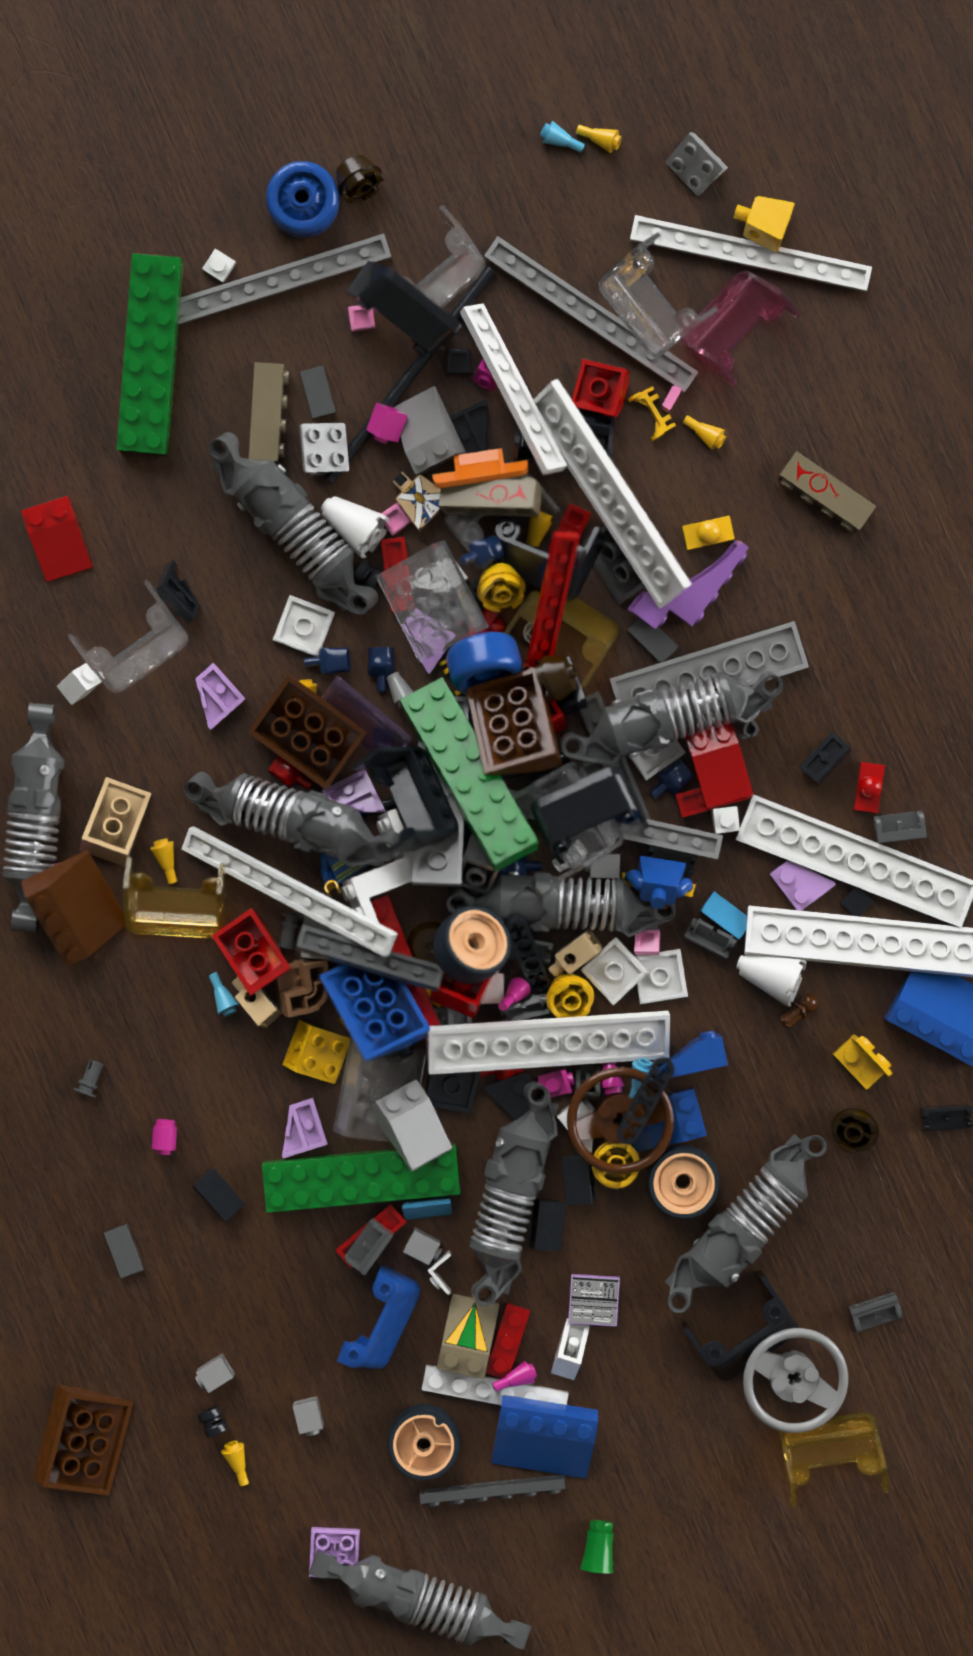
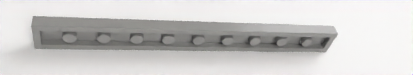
M380 234L181 297L179 325L362 268L368 261L377 263L390 259L391 254L385 235Z
M496 237L484 255L486 260L671 385L681 388L683 393L686 392L698 374V371L500 237Z
M508 789L517 806L530 811L528 818L534 819L530 805L534 800L543 796ZM613 818L586 830L714 859L719 857L723 835L647 819L649 826L644 828L638 818L630 824L619 823Z

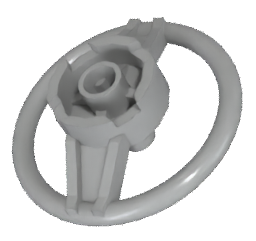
M790 1328L778 1331L759 1343L746 1363L743 1375V1389L746 1401L754 1415L764 1424L775 1430L787 1433H802L816 1429L828 1422L837 1413L845 1399L849 1380L847 1364L834 1342L819 1332L805 1328ZM789 1338H806L819 1343L829 1351L836 1362L839 1373L837 1391L819 1376V1372L813 1362L804 1353L790 1350L791 1352H785L780 1355L766 1350L774 1344ZM754 1370L768 1378L772 1390L782 1400L797 1403L808 1400L826 1408V1410L816 1418L802 1423H786L774 1419L761 1408L753 1390ZM797 1372V1377L790 1381L788 1375Z

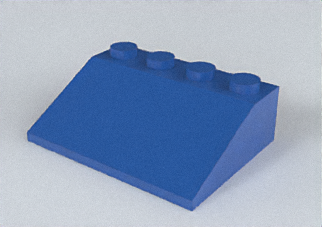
M344 964L319 975L324 988L365 1062L406 1048L427 1037L430 1027L405 982Z
M909 971L884 1019L973 1066V984L959 976Z
M502 1395L491 1463L587 1478L598 1426V1410Z

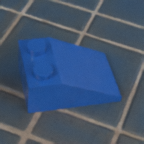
M713 1030L699 1033L700 1037L694 1038L669 1058L674 1065L672 1077L727 1066L722 1036L719 1033L715 1034ZM667 1062L658 1067L659 1072L657 1076L653 1074L655 1079L662 1080L660 1079L662 1072L669 1071Z
M691 1086L667 1093L674 1113V1129L668 1145L707 1136L694 1088ZM664 1121L643 1128L642 1133L633 1143L634 1149L637 1152L656 1147L663 1133Z

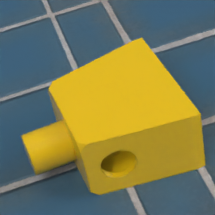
M758 196L755 198L751 209L737 205L733 218L746 222L743 232L745 238L778 253L795 203Z

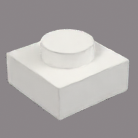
M214 249L202 270L224 283L234 268L236 261L219 250Z

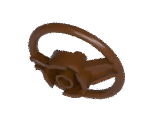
M625 1067L602 1070L586 1079L578 1087L570 1101L567 1112V1129L571 1143L581 1158L598 1170L612 1174H628L640 1171L654 1163L666 1150L671 1140L674 1129V1113L671 1101L664 1090L644 1126L664 1121L663 1133L656 1147L646 1157L629 1164L607 1163L592 1155L581 1141L604 1137L608 1142L622 1143L616 1131L619 1124L617 1122L614 1123L613 1119L617 1117L616 1113H622V1116H624L633 1097L624 1093L611 1094L603 1099L596 1111L577 1119L578 1108L585 1094L599 1082L614 1077H628L642 1082L646 1075L642 1071ZM655 1083L647 1084L655 1094L658 1092V1086ZM637 1104L632 1110L633 1115L638 1118L643 1117L646 1114V1107L642 1104ZM628 1117L627 1121H630L631 1124L628 1129L623 1128L621 1130L624 1133L623 1138L633 1137V1125L636 1124L639 1127L641 1123L635 1122Z

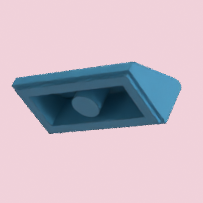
M713 891L699 911L740 940L746 931L747 915Z
M444 1196L404 1201L402 1203L404 1218L408 1220L451 1215V1197Z

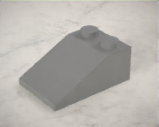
M435 386L394 407L408 415L401 433V440L415 475L426 473L454 459V455H461L466 452Z
M417 1080L375 1102L372 1111L373 1116L411 1172L452 1150V1146L435 1109Z

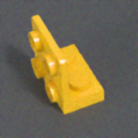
M299 1019L282 1065L294 1072L335 1084L351 1039L320 1029Z
M853 1034L833 1055L867 1090L883 1074L890 1076L892 1072L888 1068L892 1065L879 1053L875 1055L872 1052L875 1047L866 1037H858Z

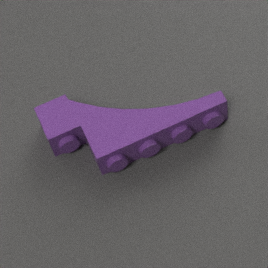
M734 540L729 548L712 565L690 578L691 585L666 606L659 609L650 593L641 590L627 610L654 629L664 624L668 617V611L687 625L693 626L694 623L697 624L703 618V611L707 605L712 604L718 597L719 593L717 591L722 584L725 585L731 579L735 566L740 565L747 556L746 551L749 547L741 541Z

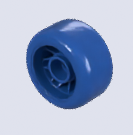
M297 161L281 167L272 176L266 190V205L272 221L281 231L296 238H311L323 233L332 225L339 211L340 198L333 177L323 167L312 162ZM299 193H306L309 195V199L305 203H298L296 196Z
M485 632L466 637L455 643L448 651L446 657L452 685L463 694H467L466 688L516 674L523 670L517 642L512 636L502 632Z

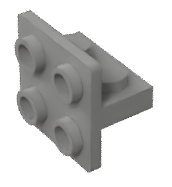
M690 132L666 160V164L697 196H700L728 168L693 132Z
M309 423L300 425L304 473H311V476H320L329 472L349 471L345 423Z

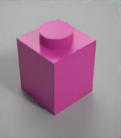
M376 403L366 430L374 434L373 439L387 444L389 440L398 443L408 415L394 407Z

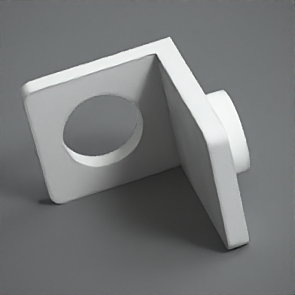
M450 1250L438 1258L436 1262L432 1263L427 1270L432 1276L429 1278L432 1284L438 1290L442 1288L448 1296L451 1294V1289L435 1269L451 1256Z

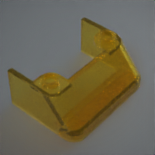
M532 589L504 633L509 635L520 617L529 622L535 621L541 590ZM576 598L572 601H566L562 620L588 637L582 647V654L593 666L580 684L581 688L584 689L618 637L619 629L614 621L579 598Z
M127 857L123 882L126 928L136 934L213 938L211 935L222 929L224 922L225 863H220L218 878L210 877L203 880L201 889L153 886V880L147 874L133 873L132 858Z
M863 1412L832 1417L822 1426L802 1433L780 1431L785 1476L792 1507L797 1506L795 1487L802 1486L809 1481L810 1468L856 1462L858 1470L865 1475L879 1474L883 1493H888L887 1465L876 1420L871 1414Z

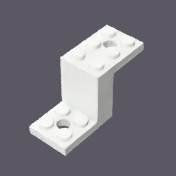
M396 809L377 816L378 821L376 824L381 835L389 831L399 833L404 829ZM413 852L397 853L393 858L394 862L343 881L341 892L345 901L349 900L352 910L378 923L369 898L412 881Z

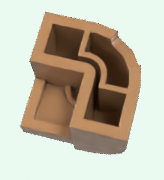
M317 958L293 960V962L289 963L291 969L275 979L276 988H274L278 1006L282 1014L288 1018L319 1010L328 997V993L319 978V975L329 971L327 960Z

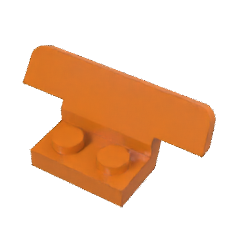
M502 448L454 455L455 471L434 474L432 477L436 488H445L523 476L528 473V460L505 464Z

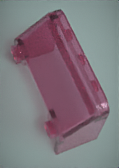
M744 270L737 273L681 334V341L716 375L735 386L738 382L729 372L734 364V358L729 352L760 319L768 322L774 321L784 311L799 318L801 313L781 289L750 271Z

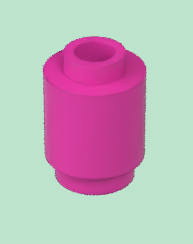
M156 1119V1125H153L151 1149H155L156 1154L170 1155L171 1151L176 1150L177 1126H175V1120Z

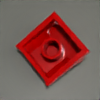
M582 359L572 402L578 409L617 418L622 410L629 386L630 371Z

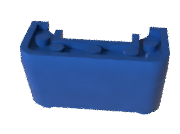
M381 1264L376 1273L373 1293L378 1299L386 1302V1305L370 1338L360 1335L353 1342L345 1340L337 1361L354 1368L382 1369L385 1367L420 1296L421 1290L418 1282Z

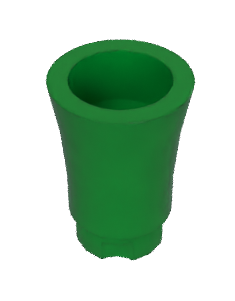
M603 1520L590 1521L584 1556L580 1567L581 1570L594 1573H614L613 1522Z

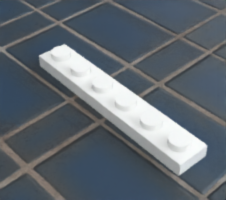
M426 1365L422 1384L423 1391L501 1405L502 1395L567 1405L569 1394L568 1391L531 1384L509 1386L495 1392L492 1383L500 1380L499 1378L485 1376L484 1379L440 1370L430 1365Z

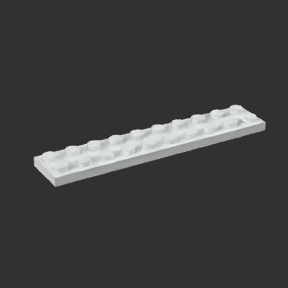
M558 379L552 381L533 400L568 469L660 609L687 589L691 583L568 396L566 390Z
M753 795L740 825V831H738L735 838L737 841L962 928L973 899V880L756 795Z
M748 906L744 955L776 956L802 959L804 961L973 977V928Z
M669 1011L429 1026L430 1031L427 1035L429 1075L638 1061L640 1058L655 1060L661 1056L669 1058L670 1014Z

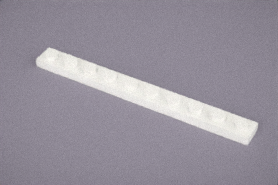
M635 215L630 241L863 292L867 291L872 270L871 266L780 247L778 253H775L751 240Z
M194 826L188 829L182 850L384 957L390 954L397 936L396 932Z

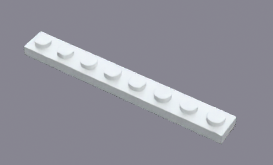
M477 304L463 307L460 314L543 475L563 471L567 464L485 305Z

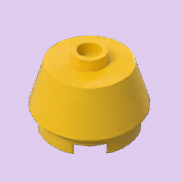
M505 563L493 564L482 572L477 588V596L483 603V606L490 611L500 612L501 608L510 606L514 609L524 599L525 582L512 566Z
M566 973L559 975L553 980L547 993L546 1002L548 1009L557 1018L586 1016L590 1012L594 1001V991L589 982L575 974L569 975Z
M605 1142L594 1153V1156L598 1159L612 1164H629L640 1160L634 1147L625 1143ZM592 1166L596 1179L602 1185L613 1189L630 1185L639 1173L637 1171L628 1174H612Z

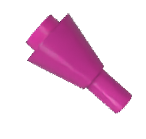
M520 977L512 978L508 984L504 999L498 1004L499 1009L506 1011L511 1004L528 997L531 992L528 982Z
M524 1361L507 1374L505 1378L493 1382L494 1391L497 1392L509 1386L534 1384V1378L537 1377L535 1368L532 1364L528 1365Z

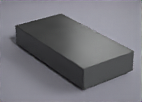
M324 366L300 371L312 418L316 419L335 414L336 410Z
M640 619L627 630L659 663L664 662L679 647L658 626L656 629L651 628Z
M128 1224L104 1232L120 1278L144 1270Z

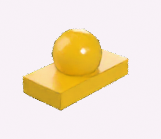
M730 515L682 526L687 550L735 540Z

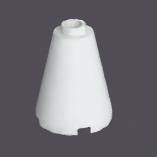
M336 496L331 499L327 498L321 507L322 517L326 519L332 528L361 558L368 557L365 553L367 551L372 553L379 546L387 533V530L384 528L385 523L387 522L390 525V519L386 515Z
M746 954L745 956H740L736 969L740 970V976L782 1004L790 1007L802 981L800 972L801 970L805 971L807 962L802 959Z

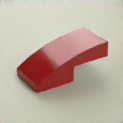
M570 502L556 532L577 533L581 537L592 512Z

